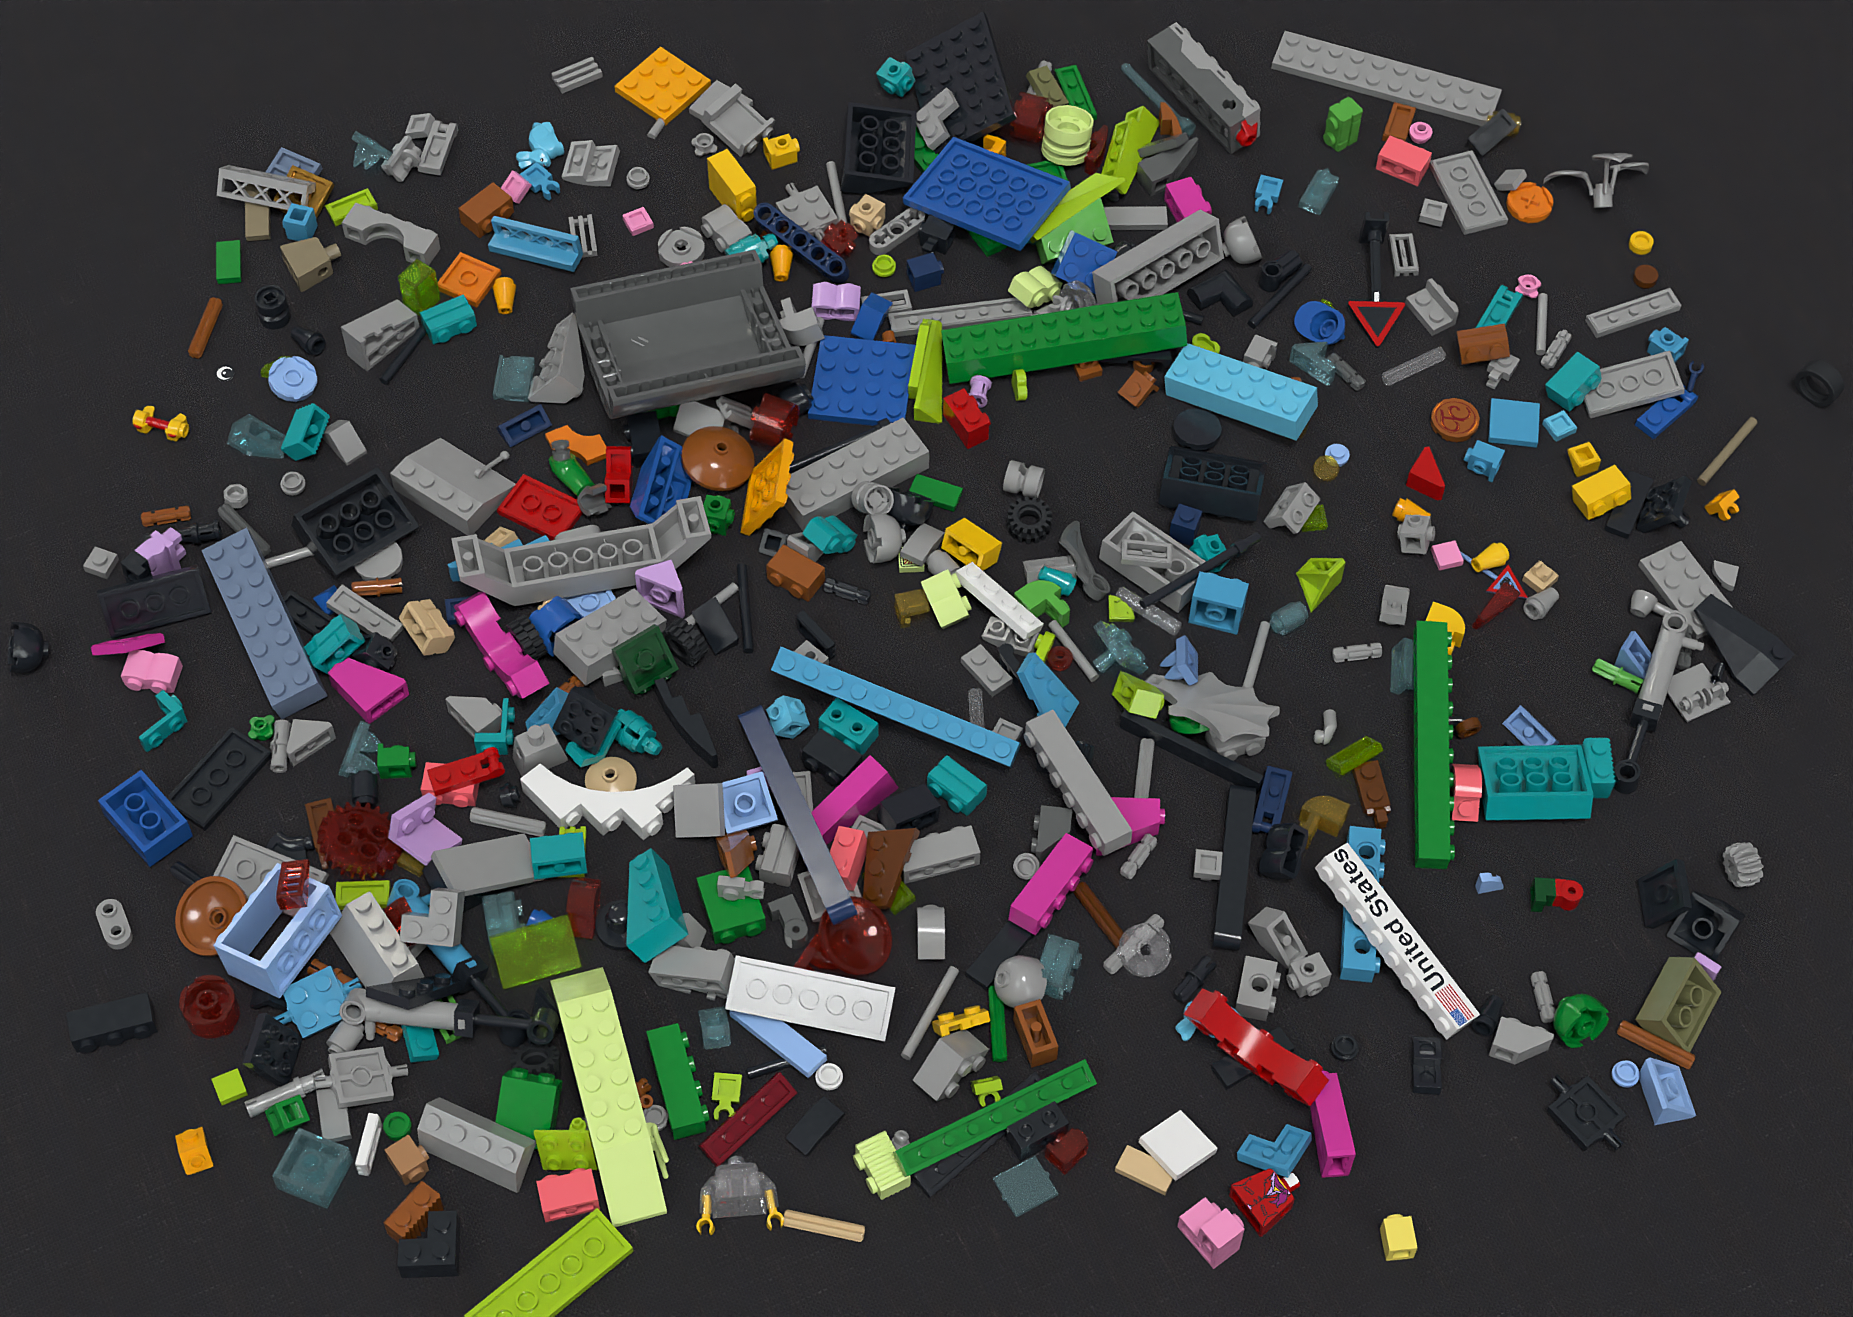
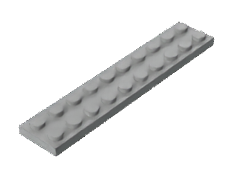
M1285 31L1271 67L1274 70L1483 126L1494 116L1502 89Z

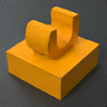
M1735 489L1719 493L1704 508L1709 515L1718 513L1722 521L1729 520L1731 517L1727 509L1731 514L1739 511L1738 506L1734 503L1739 498V495Z

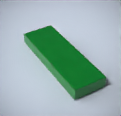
M1077 65L1055 69L1054 75L1060 89L1069 102L1067 105L1084 109L1091 114L1093 120H1097L1096 110Z

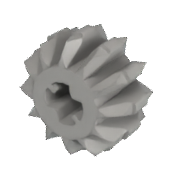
M1750 842L1735 843L1726 847V851L1723 853V865L1726 869L1725 872L1728 874V880L1733 882L1735 887H1749L1760 882V878L1763 877L1762 868L1764 866L1761 863V857L1758 855L1757 848H1753Z

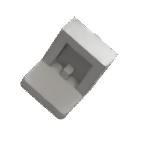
M1385 585L1379 621L1390 625H1405L1410 592L1408 588Z

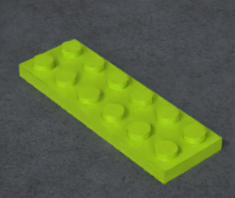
M596 1208L471 1309L464 1317H554L634 1252L633 1247L602 1212Z

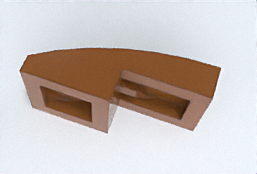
M1160 102L1159 124L1161 135H1170L1171 137L1181 134L1182 130L1174 112L1165 102Z

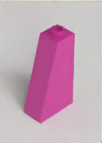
M871 755L811 812L826 845L835 838L838 826L849 828L855 823L859 815L864 816L899 788L889 773Z
M1322 1071L1329 1081L1310 1106L1321 1178L1349 1176L1356 1153L1337 1073Z

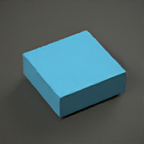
M1564 410L1544 419L1542 423L1556 442L1576 433L1577 430L1576 425Z

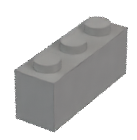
M958 826L940 834L930 833L924 838L914 840L910 850L912 853L910 860L905 863L901 876L904 884L980 865V850L972 826Z

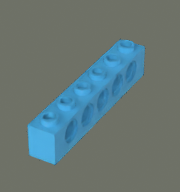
M1350 826L1346 843L1350 845L1379 883V878H1383L1384 863L1380 862V855H1384L1385 839H1381V829ZM1360 855H1367L1371 859H1364ZM1343 906L1340 979L1372 983L1374 973H1379L1380 957H1376V947L1369 942L1366 934L1357 927V924ZM1356 949H1363L1366 951V954H1360Z

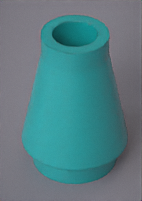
M1046 566L1041 568L1037 577L1039 580L1050 581L1060 586L1061 596H1069L1076 584V578L1072 577L1071 573Z

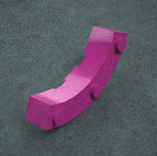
M478 592L454 605L456 621L460 626L464 625L479 650L484 655L483 661L490 672L494 670L506 684L512 696L517 695L523 699L549 684L539 663L528 654L524 656L520 645L511 633L502 631L496 622L500 617L485 592Z

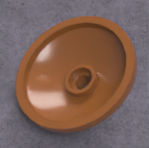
M708 426L694 431L686 439L681 453L682 464L689 477L702 487L715 491H728L743 485L751 476L755 462L754 453L746 439L737 432L721 426Z
M221 876L205 877L192 884L181 897L175 916L177 934L184 946L199 955H218L214 947L218 936L226 930L235 914L240 912L248 901L243 889L234 881ZM221 916H224L223 921L220 923Z

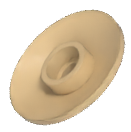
M606 757L598 763L592 764L585 776V786L590 790L606 792L634 791L637 784V776L633 766L626 760L618 757ZM609 774H614V777L607 778L606 776Z

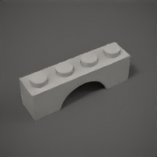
M355 203L342 221L346 238L364 245L379 238L395 239L403 245L406 261L413 264L416 263L418 266L426 269L440 250L438 234L434 231L423 229L409 221L405 222L397 219L391 214H384L370 206Z

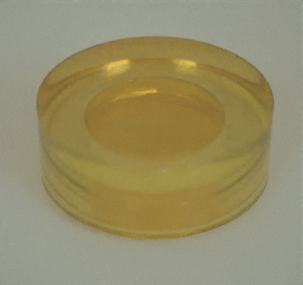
M1321 456L1314 463V472L1319 479L1330 481L1338 475L1339 464L1331 456Z

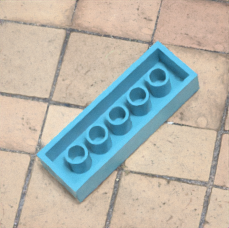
M1188 343L1187 346L1183 347L1164 376L1167 396L1296 441L1318 407L1317 387Z

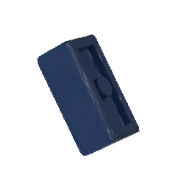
M540 404L499 425L496 429L507 445L512 447L552 426V423Z

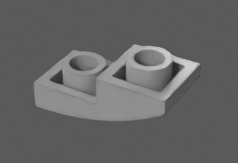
M923 523L900 551V557L923 566L928 556L936 551L945 532Z
M991 616L982 634V639L999 648L1002 644H1011L1015 654L1026 657L1028 653H1034L1036 649L1034 646L1039 632L1024 640L1000 618Z

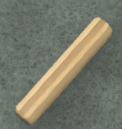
M786 1210L783 1216V1225L787 1227L858 1242L864 1239L865 1227L863 1225L793 1210Z

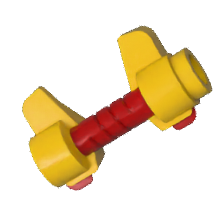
M146 406L143 411L137 410L133 416V426L138 432L147 434L153 427L165 430L167 439L178 441L180 437L185 438L189 432L187 418L181 413L169 422L154 418L155 407Z

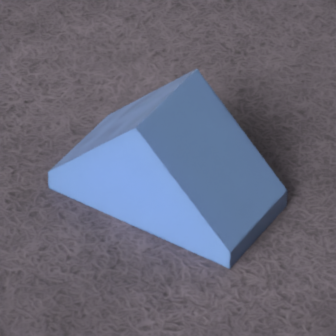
M1631 631L1624 642L1614 666L1618 668L1622 666L1624 671L1644 679L1652 654L1635 631Z

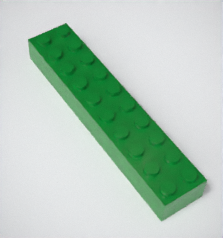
M1178 292L941 330L950 384L970 381L976 375L990 378L1013 374L1014 370L1019 369L1028 372L1187 346L1186 324Z

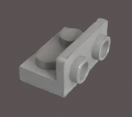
M1432 278L1427 280L1425 289L1406 297L1405 304L1432 336L1456 324L1459 312L1456 303L1447 297L1443 288L1436 284Z
M1306 482L1288 486L1263 522L1269 528L1286 525L1293 534H1296L1300 531L1320 501V498Z

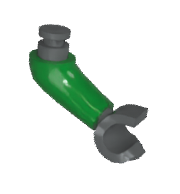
M553 441L551 446L555 450L552 451L553 456L549 458L551 470L578 497L577 502L580 510L585 515L590 516L593 514L600 515L607 512L609 508H612L610 503H605L603 492L607 490L606 485L602 483L594 484L576 460L575 455L571 454L570 449L567 448L569 447V441Z

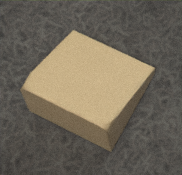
M499 527L484 541L493 543V545L501 548L517 540L518 537L514 531Z

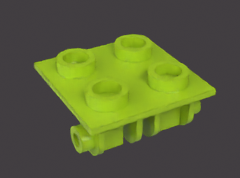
M574 1118L569 1130H534L543 1170L598 1169L589 1130H586L587 1125L584 1120Z

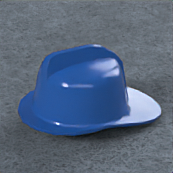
M1318 301L1307 302L1298 309L1295 315V327L1304 337L1321 345H1332L1340 341V339H1345V319L1338 310Z

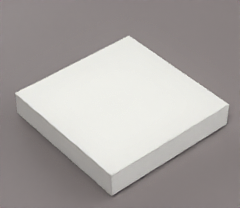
M1181 1110L1139 1139V1143L1175 1181L1216 1154L1217 1147Z

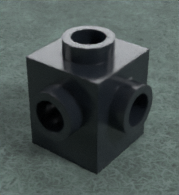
M378 632L363 635L365 642L354 651L352 657L358 662L379 670H389L396 661L395 656L399 649L392 644L389 638L380 635Z

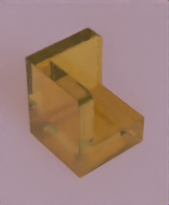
M923 588L894 595V608L900 628L910 627V617L912 615L926 613L930 610Z

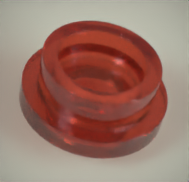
M1063 646L1052 648L1047 655L1049 665L1057 671L1067 669L1073 660L1071 651ZM1056 656H1063L1064 658L1059 659Z

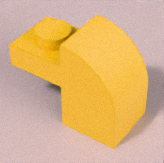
M1433 602L1426 621L1447 622L1448 632H1452L1451 647H1448V655H1452L1454 647L1460 648L1465 633L1464 621L1454 609Z

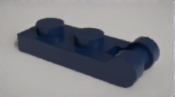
M1267 766L1252 832L1258 834L1259 831L1268 833L1273 824H1280L1292 771ZM1263 816L1272 818L1273 822H1263Z

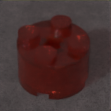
M1021 91L1019 95L1022 96L1021 101L1016 100L1014 106L1017 119L1010 124V126H1014V132L1010 131V136L1038 143L1040 139L1043 140L1046 114L1053 108V104H1050L1047 97Z
M765 393L760 407H755L751 415V421H754V425L750 432V439L774 448L784 439L791 441L794 434L790 433L793 425L797 426L800 413L799 405Z
M203 975L194 979L195 982L183 989L179 999V1006L189 1029L194 1035L204 1038H216L230 1034L240 1015L239 1003L232 987L223 978L216 975Z

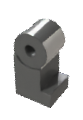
M793 894L768 903V914L772 922L780 920L784 929L785 943L793 949L804 947L808 940V928Z

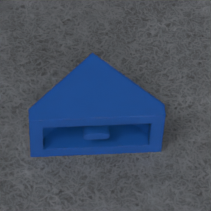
M871 293L860 308L851 334L860 339L874 340L893 302Z

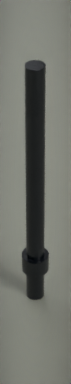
M1255 532L1244 540L1239 539L1233 542L1230 548L1139 601L1140 606L1146 609L1197 579L1199 572L1207 573L1234 556L1239 557L1248 551V548L1261 541V536Z

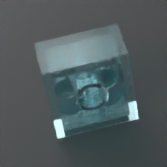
M298 1128L272 1177L277 1189L327 1209L353 1159L348 1147Z

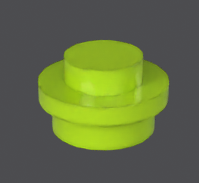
M883 254L874 260L872 269L876 275L888 277L895 272L896 263L891 256Z

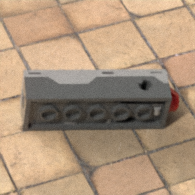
M1175 22L1147 40L1149 69L1230 154H1233L1242 147L1251 145L1260 136L1261 109L1257 101L1251 100L1247 96L1244 88L1241 85H1237L1232 80L1231 75L1219 67L1216 59L1213 56L1210 57L1205 52L1203 46L1191 38L1186 28H1182Z

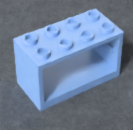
M277 863L272 871L266 874L264 881L258 889L250 895L240 912L235 914L226 930L218 936L214 947L229 975L280 998L342 917V914L328 885ZM295 899L303 903V906L261 961L250 957L249 954L289 902Z

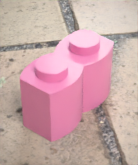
M134 650L128 654L121 678L124 684L131 690L151 689L157 694L162 690L166 693H173L183 665L179 657L174 655Z

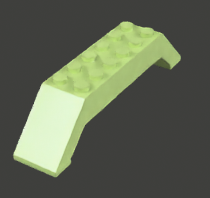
M601 967L550 980L587 1121L611 1223L614 1227L667 1214L648 1128L612 992L604 969Z

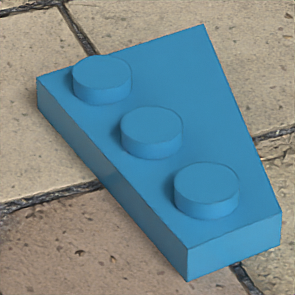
M1028 653L1017 671V675L1029 699L1034 700L1038 708L1037 716L1054 710L1064 727H1066L1079 701L1036 653Z

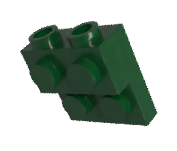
M656 624L612 649L620 666L618 670L628 691L634 694L647 692L651 689V685L655 684L654 680L660 678L667 680L672 676L673 672L679 669L659 626Z

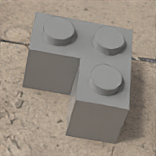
M447 888L431 890L429 914L417 912L402 914L400 942L448 947L459 945L461 941L465 890Z
M966 1029L939 1038L913 1081L936 1101L946 1097L951 1098L959 1089L958 1082L960 1079L972 1071L977 1072L986 1061L984 1057L989 1049Z

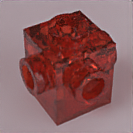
M842 219L836 225L831 223L823 232L825 236L821 243L840 257L844 253L846 255L850 254L857 246L854 243L858 237L855 228L851 224L845 223Z

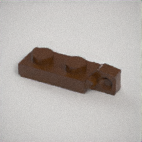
M1378 760L1353 764L1352 772L1364 814L1373 816L1376 829L1386 828L1388 822L1387 813H1390L1391 810Z

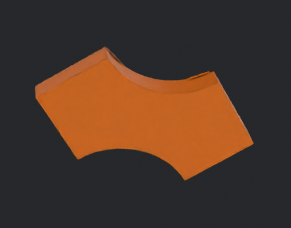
M568 425L545 433L546 440L552 451L555 450L551 446L553 441L568 440L569 447L567 448L570 449V453L580 458L587 466L606 459V445L600 434L583 436L572 431Z

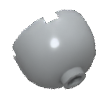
M1243 216L1231 222L1223 234L1225 242L1222 243V247L1226 257L1231 255L1233 260L1240 264H1249L1263 259L1246 217Z
M880 513L866 515L863 532L868 531V539L864 540L868 560L873 563H882L897 557L902 543L906 541L905 530L903 528L900 529L899 523L890 515Z
M1023 955L1013 956L1002 962L996 971L994 988L998 998L1005 1005L1012 1008L1038 999L1041 1000L1047 985V978L1043 977L1041 970H1045L1043 964L1036 958Z

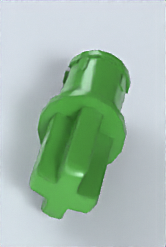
M1597 659L1592 668L1594 673L1612 681L1613 685L1617 683L1636 694L1644 680L1624 671L1622 666L1618 668L1601 659Z

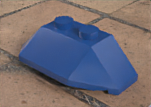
M662 435L658 438L641 466L630 504L635 517L648 524H652L675 506L676 500L688 498L692 479L686 473L682 464V446Z

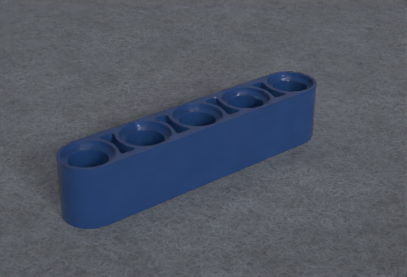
M760 203L755 207L754 217L763 230L769 234H774L779 242L789 246L791 251L832 282L840 284L848 279L849 269L839 255L771 204ZM771 213L768 219H761L764 214ZM782 227H789L785 233H779ZM800 240H807L805 245L801 247L797 246V243ZM818 253H824L822 259H814ZM835 267H842V270L839 273H832Z

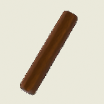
M1080 882L1073 891L1113 945L1119 948L1128 937L1085 882Z

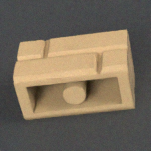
M428 599L421 600L420 602L411 601L405 605L399 620L422 654L425 656L448 651L455 635L453 629L447 625L440 610L436 609L433 602Z

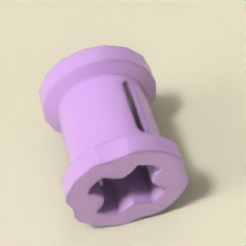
M980 375L971 378V390L968 394L975 397L978 407L981 408L987 405L986 395L987 391L991 388L992 382L987 377Z

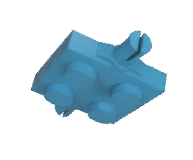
M328 966L291 984L283 993L288 1011L273 1018L282 1024L293 1021L297 1025L302 1038L306 1039L341 1022L343 1019L339 1013L340 1006L348 993L355 988H362V984L359 983L358 977L343 984L337 978L333 967Z

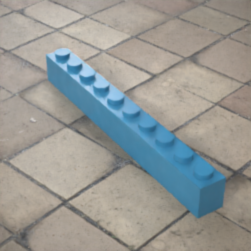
M780 647L771 671L1010 768H1012L1021 746L1020 742L783 647Z

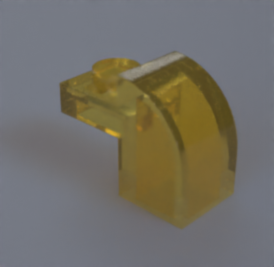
M1316 796L1309 799L1302 806L1299 821H1301L1299 826L1308 830V842L1305 849H1308L1317 829L1337 837L1347 818L1350 804L1331 796Z

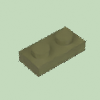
M1047 65L1031 70L1026 74V78L1046 112L1051 108L1069 103Z

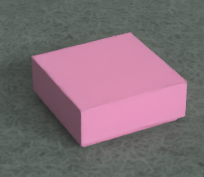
M512 170L501 189L510 195L515 203L520 204L532 184L519 173Z
M644 207L622 215L623 221L632 236L654 228L653 222Z
M1456 541L1437 544L1431 547L1432 555L1439 570L1463 565L1464 560Z

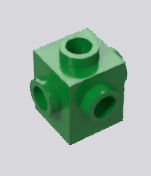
M706 495L703 506L710 532L726 536L729 524L733 523L735 510L731 509V499L719 495Z

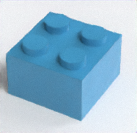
M1199 572L1192 596L1188 623L1237 635L1245 609L1249 583L1242 582L1239 579L1221 577L1214 573Z

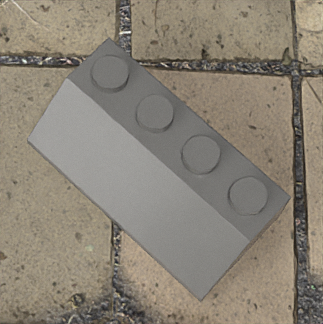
M1133 511L1102 540L1099 559L1150 594L1206 562ZM1122 539L1172 544L1171 569L1121 564ZM1197 579L1160 601L1178 613L1192 599Z
M370 891L346 904L341 913L342 917L330 931V935L365 989L366 986L424 977L417 960L406 944L400 942V935Z
M440 1097L426 1103L417 1128L419 1145H422L426 1152L516 1193L519 1192L536 1145L535 1140Z

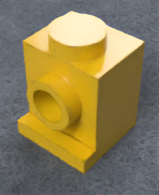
M789 134L769 140L767 137L763 138L764 155L772 170L798 162L797 152H800V147L796 138L791 139Z

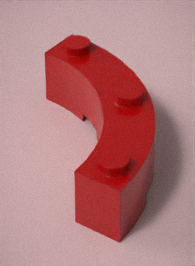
M1202 989L1183 1015L1203 1034L1214 1036L1220 1041L1217 1045L1255 1075L1272 1086L1277 1082L1284 1088V1092L1287 1095L1311 1106L1329 1081L1322 1073L1323 1067L1312 1059L1306 1061L1274 1042V1037L1264 1029H1260V1031L1226 1003L1228 999L1220 992L1215 990L1212 993Z

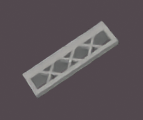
M227 165L219 168L217 196L288 210L292 203L288 196L293 192L302 194L301 205L308 207L309 194L315 192L316 182ZM225 179L232 180L238 189L234 192L224 191ZM248 184H254L260 193L252 197L249 196L244 188ZM274 188L279 192L281 198L277 201H272L266 192Z

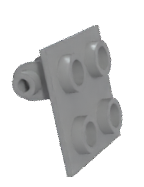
M1703 663L1673 675L1667 691L1668 696L1686 722L1730 703L1726 696V692L1729 691L1728 685L1725 682L1711 684L1712 675Z

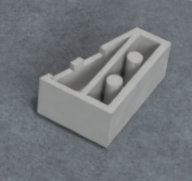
M397 299L341 326L347 355L368 371L410 338L419 328L417 314Z
M673 944L653 958L648 973L656 984L661 987L691 994L692 990L707 993L706 998L714 1001L716 996L727 999L735 958L732 956V953L724 949L713 951L699 946L686 948Z

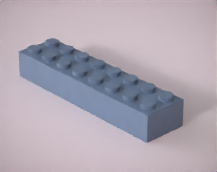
M247 527L201 550L268 700L279 717L284 719L327 697L324 686L309 659L310 656L304 648L305 645L258 543Z

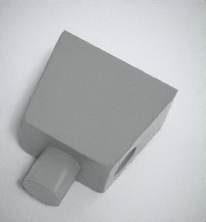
M549 724L533 725L529 727L527 732L514 738L512 758L521 777L540 763L545 768L550 769L568 761L558 738Z

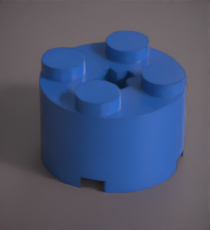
M560 596L554 597L540 610L532 612L529 617L536 631L539 632V636L544 641L545 650L553 657L555 655L553 653L555 634L584 618L567 600L562 599Z

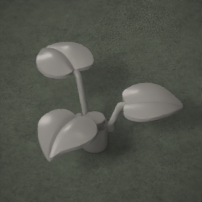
M1628 153L1597 154L1592 156V160H1605L1604 183L1595 184L1596 189H1593L1586 172L1575 170H1560L1550 173L1544 178V183L1562 175L1584 178L1589 188V195H1593L1594 208L1613 207L1612 195L1614 194L1613 189L1618 171L1631 169L1647 174L1649 164L1645 162H1631L1609 166L1610 160H1616L1621 163L1624 159L1632 158L1633 155ZM1609 169L1613 170L1611 183H1608Z

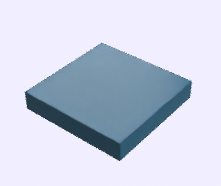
M1491 398L1488 442L1537 448L1540 404Z

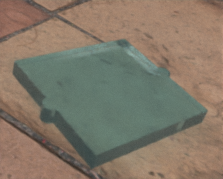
M1036 1156L993 1177V1181L1002 1194V1200L1007 1202L1015 1217L1058 1195L1057 1190L1049 1179V1172L1044 1171Z

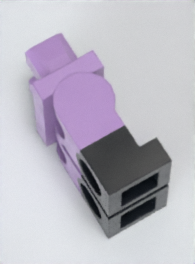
M171 527L163 534L155 530L150 535L151 538L147 539L120 562L123 573L126 576V582L181 569L179 560L186 555V551L179 544L182 541L180 533Z

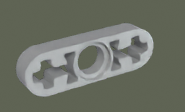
M911 207L870 235V251L876 255H883L918 232L921 223L925 222V213ZM901 228L903 232L901 234H893L891 230Z

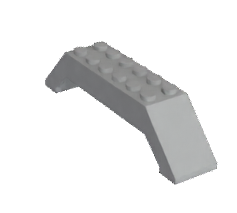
M701 496L676 500V505L655 522L641 526L506 549L478 539L477 534L451 538L461 582L508 604L518 606L552 600L556 596L564 598L636 585L635 572L638 569L672 560L674 568L677 569L711 539V532Z

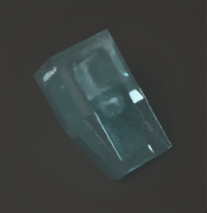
M248 414L232 424L227 444L245 455L281 459L284 457L281 446L286 435Z

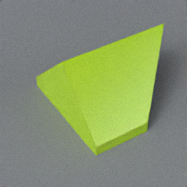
M1310 558L1296 573L1310 612L1341 582L1345 567L1343 558Z

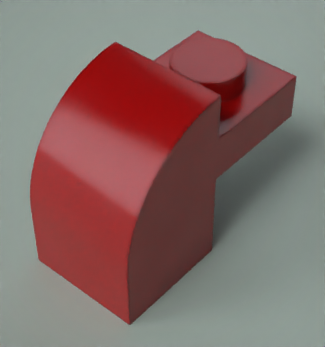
M607 446L605 476L607 490L605 491V503H630L633 484L631 446Z

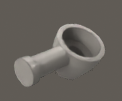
M1635 590L1632 595L1630 611L1635 616L1644 618L1651 611L1665 616L1669 611H1674L1659 603L1657 598L1647 591Z

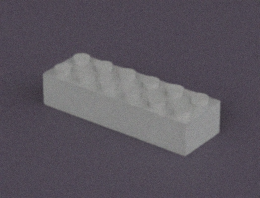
M1200 209L1093 271L1097 305L1163 295L1224 259L1219 219Z
M903 417L792 473L786 488L788 498L784 506L801 530L804 531L809 521L814 517L822 516L826 518L831 515L837 516L854 507L851 495L853 489L859 483L869 481L893 487L928 469L929 450Z

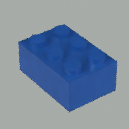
M142 770L98 800L104 816L149 867L193 837L187 820Z

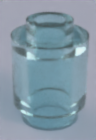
M1300 601L1290 602L1271 614L1270 626L1274 632L1285 635L1305 623V620L1308 619L1307 609Z

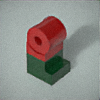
M1535 877L1530 887L1531 912H1542L1544 906H1556L1567 911L1573 910L1578 906L1583 896V888L1578 882L1572 880Z

